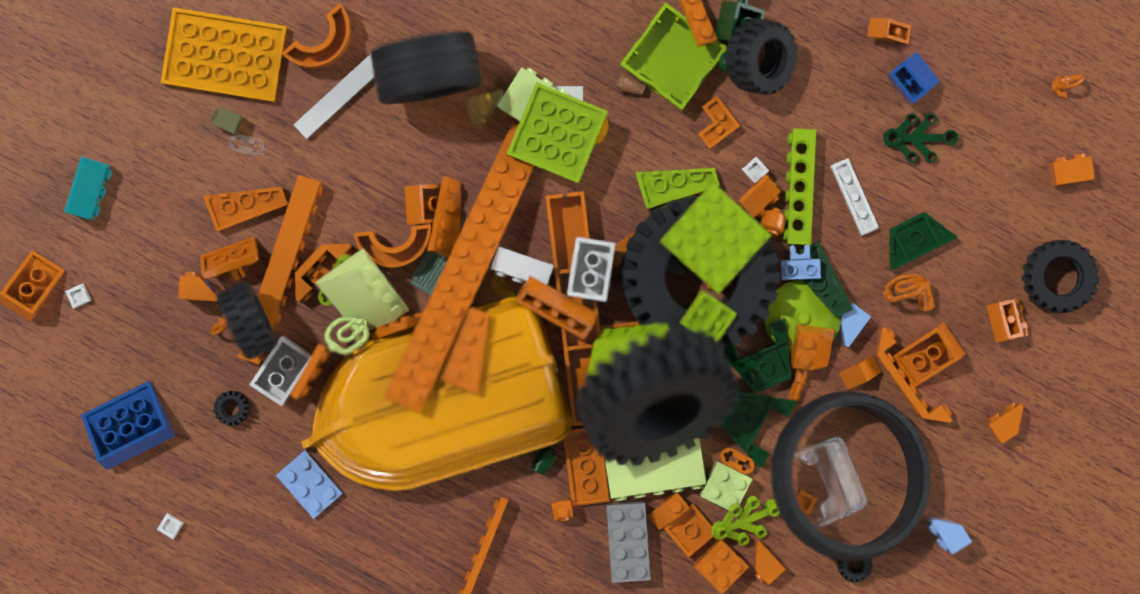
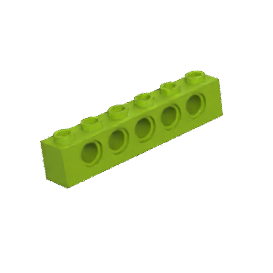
M793 128L791 133H788L787 144H791L790 152H787L786 159L787 164H790V169L786 171V183H789V190H785V202H788V210H784V215L787 219V229H784L783 240H786V244L811 245L816 130ZM797 144H803L806 147L804 154H799L796 151ZM797 163L804 164L805 171L803 173H798L795 170ZM796 182L803 183L804 190L802 192H797L794 189ZM795 201L802 202V211L797 212L794 210L793 204ZM795 220H799L802 223L800 231L793 229L792 224Z

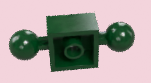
M738 0V2L722 1L715 32L717 40L729 43V38L734 35L733 32L737 27L740 28L739 25L749 19H763L765 10L748 5L749 0ZM723 52L718 60V66L722 72L727 74V64H725L727 53Z

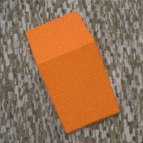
M871 355L839 372V375L847 390L869 381L881 373V370L874 356Z

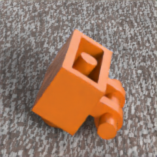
M1019 298L987 306L996 343L1029 335L1027 330L1028 323L1025 322L1023 315L1024 307L1021 305Z

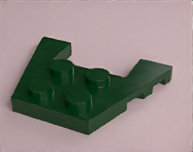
M785 318L768 325L776 344L742 359L732 344L723 347V352L730 366L740 374L742 379L755 393L792 378Z
M738 391L739 401L732 404L734 411L731 415L723 416L725 423L721 427L762 468L769 452L752 443L769 410L772 408L789 417L797 402Z

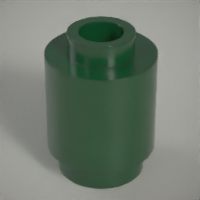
M549 446L541 448L534 458L531 468L544 476L546 472L550 471L558 458L555 455L556 451Z

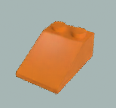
M31 250L0 292V304L32 322L65 270Z
M943 322L892 357L915 388L959 360L966 353Z

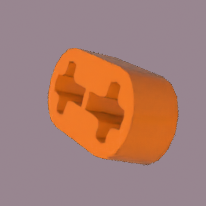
M730 447L724 448L721 451L720 459L729 467L743 474H749L754 470V462L748 456ZM732 451V456L737 458L736 461L731 459L725 461L724 453ZM746 460H749L748 464L751 467L742 470L743 466L738 461L746 462Z

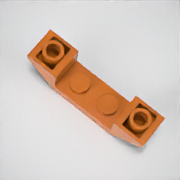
M321 244L295 272L296 300L298 302H306L313 295L311 291L314 288L303 277L306 276L308 278L315 269L313 267L317 262L321 264L328 257L326 254L328 251L338 260L343 254L351 255L353 246L351 244Z

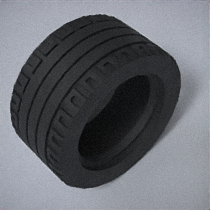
M469 31L442 32L402 39L378 46L370 53L376 90L381 104H400L444 97L477 88L482 83L474 35Z

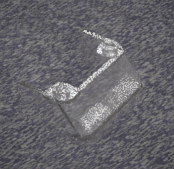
M831 437L806 445L795 451L794 458L799 457L803 464H817L829 498L822 501L819 507L822 518L811 522L815 528H821L865 507L866 497L843 439Z

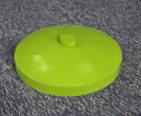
M803 280L788 282L775 290L777 292L775 302L771 301L768 308L770 314L764 320L768 337L774 344H776V341L768 325L782 318L786 319L789 354L792 351L796 324L834 329V341L840 328V317L835 318Z

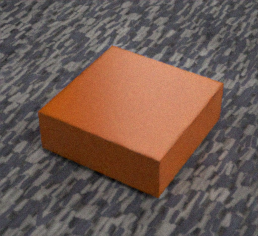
M800 489L796 496L803 513L809 515L817 498Z

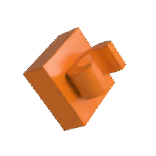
M319 264L309 277V280L317 285L316 282L331 271Z

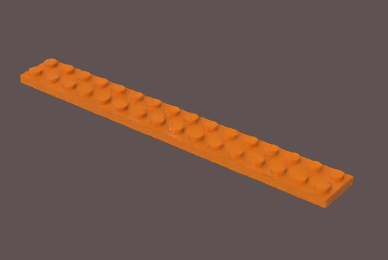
M512 123L384 395V399L417 413H421L535 168V165L507 154L518 128V125Z

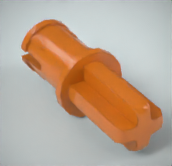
M797 368L794 379L792 378L793 383L788 395L789 399L799 401L803 386L807 384L805 380L809 370Z

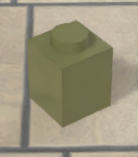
M222 107L219 110L216 109L212 116L213 125L235 135L244 117Z

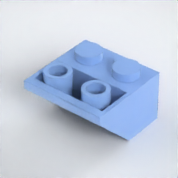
M932 516L926 517L928 521L926 524L927 528L932 534L937 535L939 539L936 541L945 552L948 551L954 554L972 542L962 525L950 520Z

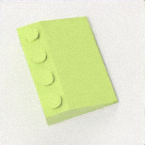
M364 249L316 282L343 317L364 319L367 322L368 330L395 321L409 311L403 298Z

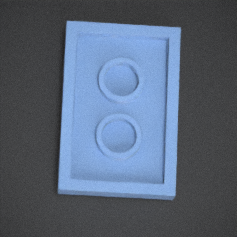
M306 450L276 475L313 519L343 494Z

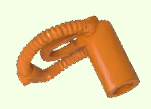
M907 273L898 275L887 283L883 291L884 299H888L890 302H897L905 298L917 296L920 310L929 311L935 307L929 280L917 274ZM896 283L895 291L898 293L905 294H901L896 297L893 296L891 291L892 286ZM913 283L912 286L908 285L906 288H899L902 285Z

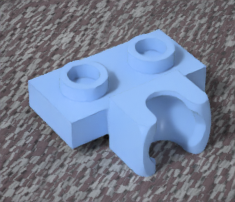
M791 245V260H781L782 280L821 278L820 259H811L810 245H805L803 254H797L796 247Z

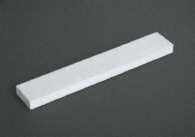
M369 55L294 124L306 139L374 79L371 56Z

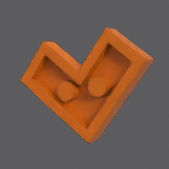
M715 96L701 107L713 122L698 133L708 149L740 127L718 96Z

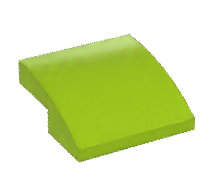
M702 290L680 323L687 328H692L695 333L699 329L703 330L707 336H714L718 342L736 316V313Z

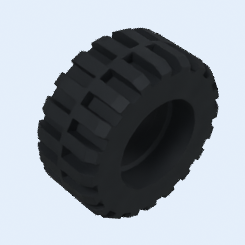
M749 19L739 25L740 28L737 27L733 32L734 35L728 40L729 45L725 50V53H727L725 58V64H727L726 71L730 75L729 78L732 83L743 91L762 95L774 94L787 85L786 82H789L792 78V72H795V61L798 59V55H796L797 45L794 44L796 40L793 34H790L791 31L780 22ZM764 44L765 58L762 66L758 69V54Z
M1070 240L1045 242L1043 245L1037 246L1034 252L1026 258L1028 261L1022 268L1024 270V275H1022V281L1025 283V286H1023L1024 291L1028 292V298L1034 301L1037 307L1043 308L1045 311L1069 313L1083 308L1085 303H1089L1092 300L1091 296L1097 292L1095 287L1100 282V278H1097V272L1100 271L1099 266L1096 267L1094 263L1096 262L1095 257L1089 254L1090 251L1087 248H1083L1077 242H1071ZM1057 258L1069 260L1077 272V281L1074 288L1069 293L1062 295L1052 293L1044 282V271L1047 264Z
M243 281L219 292L217 299L221 312L246 359H253L273 350L277 346V340L264 308L251 284Z

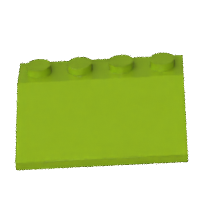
M667 323L603 329L594 341L587 373H597L595 365L600 360L610 363L612 359L609 353L613 350L619 349L623 353L630 350L627 342L636 339L638 344L641 345L646 343V334L656 332L659 339L662 338L665 330L669 329Z

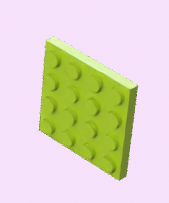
M536 82L507 154L579 183L608 111Z
M711 183L660 242L719 294L771 235L714 183Z

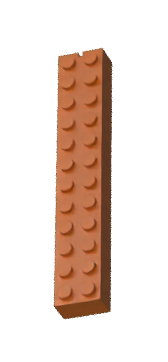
M584 191L567 193V198H563V194L545 196L557 291L597 313L593 327L584 339L561 327L573 426L583 425L575 404V399L578 398L576 369L589 366L594 341L601 332L597 300L567 295L576 237L589 239Z

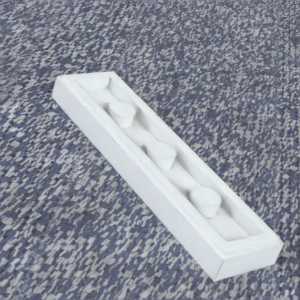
M847 158L831 165V170L860 236L878 229V224L849 159Z

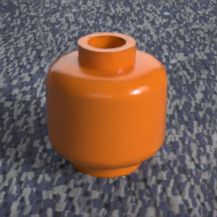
M771 208V210H766L762 215L760 225L771 235L770 237L776 238L778 235L783 234L787 219L781 209Z

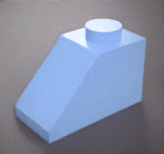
M851 303L853 310L840 317L842 342L845 347L851 345L871 317L854 303Z

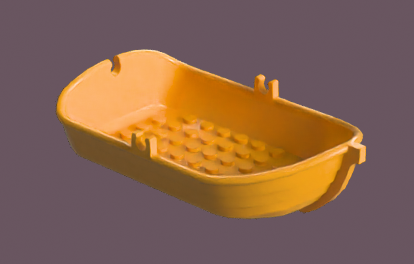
M509 297L474 308L490 315L479 394L476 395L441 380L469 313L468 310L421 413L384 399L386 390L416 327L366 342L348 354L329 376L319 396L314 415L312 435L308 439L301 441L303 449L316 447L319 454L343 476L359 484L375 489L399 491L420 487L458 474H466L472 470H479L483 466L547 447L563 440L571 430L573 423L572 413L541 315L516 302L518 297Z

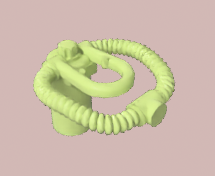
M347 316L334 320L324 334V340L328 344L329 351L332 353L338 352L342 355L351 353L366 342L371 341L367 322L364 319H356L355 317ZM349 322L337 331L338 340L347 343L355 339L356 344L348 349L340 348L336 342L330 339L332 330L339 323ZM348 328L353 331L350 337H341V333L348 330Z

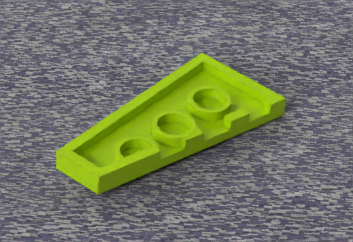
M715 168L635 172L646 209L703 192L711 183H714L717 187L720 186Z

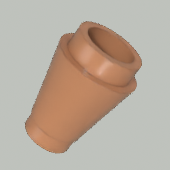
M621 73L618 77L616 88L622 92L642 95L645 84L627 73Z

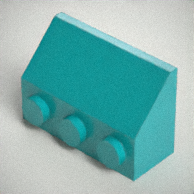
M85 157L80 158L64 209L65 213L90 220L98 217L101 209L99 206L100 200L106 194V188H104L106 180L109 181L111 178V165Z

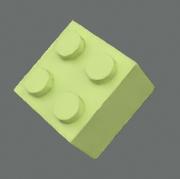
M716 460L699 495L729 510V507L734 503L740 505L752 478Z

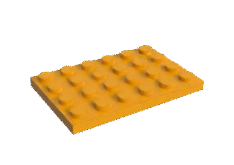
M173 7L160 83L275 102L287 26Z

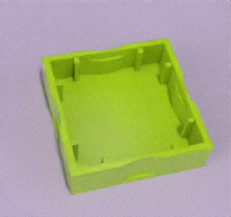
M665 2L619 67L645 84V86L679 111H682L714 68L721 54L725 52L726 46L717 40L715 43L698 47L686 17Z

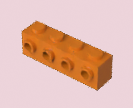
M532 276L528 277L516 302L582 339L586 337L593 327L597 315L594 311Z

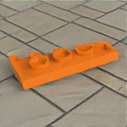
M448 176L442 178L427 251L449 259L460 235L461 182Z
M282 187L203 196L216 232L289 204Z
M470 308L441 379L443 382L476 395L479 394L489 314Z

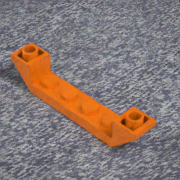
M881 327L879 329L875 356L916 413L923 419L952 422L953 420L950 417L952 413L946 405L943 407L938 404L927 412V404L923 399L919 400L915 395L917 391L911 383L909 385L904 380L906 375L900 368L896 369L893 364L895 360L890 353L884 352L896 343L894 340L896 335L891 328Z

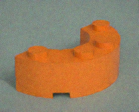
M341 3L325 15L329 21L330 31L322 44L315 47H307L295 41L282 54L295 65L308 69H319L336 62L347 50L351 39L350 18Z
M432 225L411 226V234L408 240L402 246L395 248L382 245L377 239L375 231L354 233L358 248L360 250L364 249L374 263L392 268L403 267L415 262L424 254L429 245Z

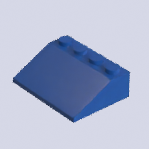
M150 381L81 415L97 461L106 470L175 436L170 420Z

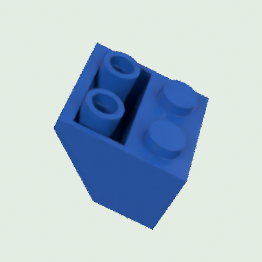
M917 51L886 75L909 105L915 103L940 82Z

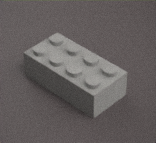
M645 501L606 504L612 583L650 580Z

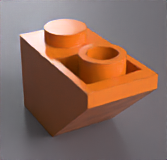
M1010 403L1005 407L1006 411L1001 414L996 413L989 418L990 421L986 423L998 443L1003 444L1018 434L1023 412V405L1021 403Z

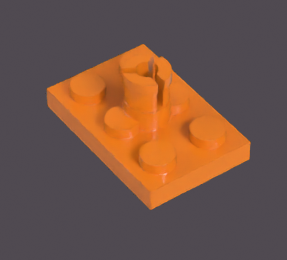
M253 236L200 255L201 274L204 280L216 278L219 274L227 271L231 281L240 280V277L243 278L245 273L241 266L252 265L259 260L255 237Z

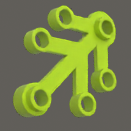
M750 496L747 499V504L743 510L738 503L732 504L724 520L713 524V537L718 540L728 537L737 540L741 546H744L750 540L747 534L732 531L741 528L754 533L757 538H764L767 534L764 526H757L751 524V522L768 515L778 516L780 513L775 500H768L764 505V509L750 514L751 510L758 508L760 505V501L756 496ZM734 516H735V517L738 516V518L736 519V521L731 522V521L733 520Z

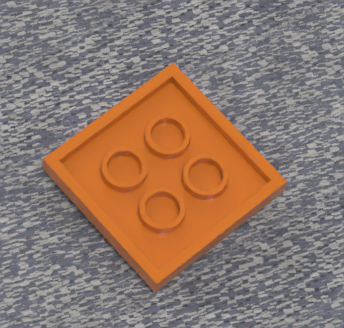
M318 344L290 396L299 399L309 395L313 388L311 384L313 379L319 377L323 370L320 368L322 363L327 362L332 354L328 349V344Z

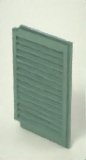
M427 251L412 275L414 281L411 284L431 296L448 259ZM484 281L481 282V284H480V286H479V288H478V291H477L475 297L477 296V294L479 293L480 289H481L482 286L484 285V283H485Z

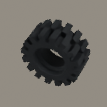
M224 392L216 398L213 407L215 408L213 411L216 414L215 417L225 425H237L248 416V411L250 410L249 401L241 392ZM228 401H235L238 404L239 411L236 415L231 416L225 412L224 407Z
M872 559L861 560L862 567L858 572L849 571L847 567L848 561L837 560L838 572L848 582H863L862 580H866L867 576L872 573Z

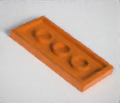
M585 427L571 429L564 438L572 506L610 502L603 455L600 457L596 453Z

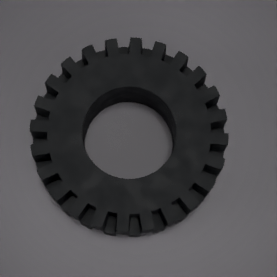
M688 196L685 199L672 200L667 202V205L654 209L649 213V217L637 225L635 233L627 242L625 257L623 256L621 281L626 301L633 315L642 326L667 323L669 329L675 328L678 335L683 328H687L680 321L689 310V307H685L673 300L665 285V268L673 252L661 243L660 240L699 197ZM770 237L733 277L728 293L719 301L736 313V316L717 342L722 351H724L723 347L730 344L736 346L742 343L741 338L748 333L753 335L758 330L757 324L761 319L766 320L769 316L768 308L771 301L775 302L777 292L775 287L776 282L779 283L780 273L777 271L776 263L778 262V257L773 251Z
M675 328L665 330L663 337L660 339L656 332L646 334V343L639 345L637 340L633 339L627 342L630 350L625 353L619 349L610 352L612 361L609 363L600 360L595 365L597 373L586 374L583 379L586 385L578 387L577 394L579 398L575 399L577 412L596 453L600 457L603 455L605 461L610 463L616 460L618 465H625L631 460L633 465H641L646 456L651 463L658 462L661 453L667 452L669 458L678 455L677 447L684 445L687 449L696 446L693 439L697 436L706 439L712 435L709 427L720 428L725 423L723 416L733 413L734 407L732 404L739 401L737 392L740 391V385L714 336H707L706 332L700 329L694 334L692 328H683L678 335Z

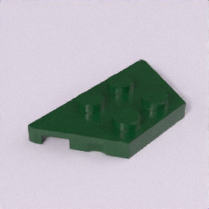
M922 212L889 229V269L893 271L958 237L941 223L934 220L929 214Z

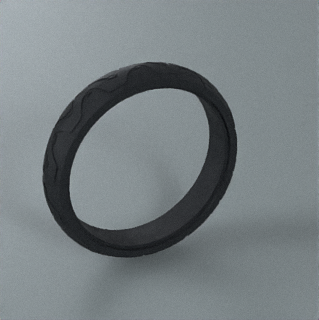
M840 391L812 400L788 420L774 447L771 460V486L775 504L781 517L784 519L783 521L803 544L810 549L812 548L815 552L830 558L843 561H861L875 558L891 551L900 545L915 529L928 500L930 468L927 453L918 432L900 410L874 395L870 396V394L855 391ZM837 407H850L865 411L884 423L901 446L908 473L905 501L894 523L876 539L856 546L836 542L818 531L809 522L800 508L793 486V459L802 435L814 420L825 412Z

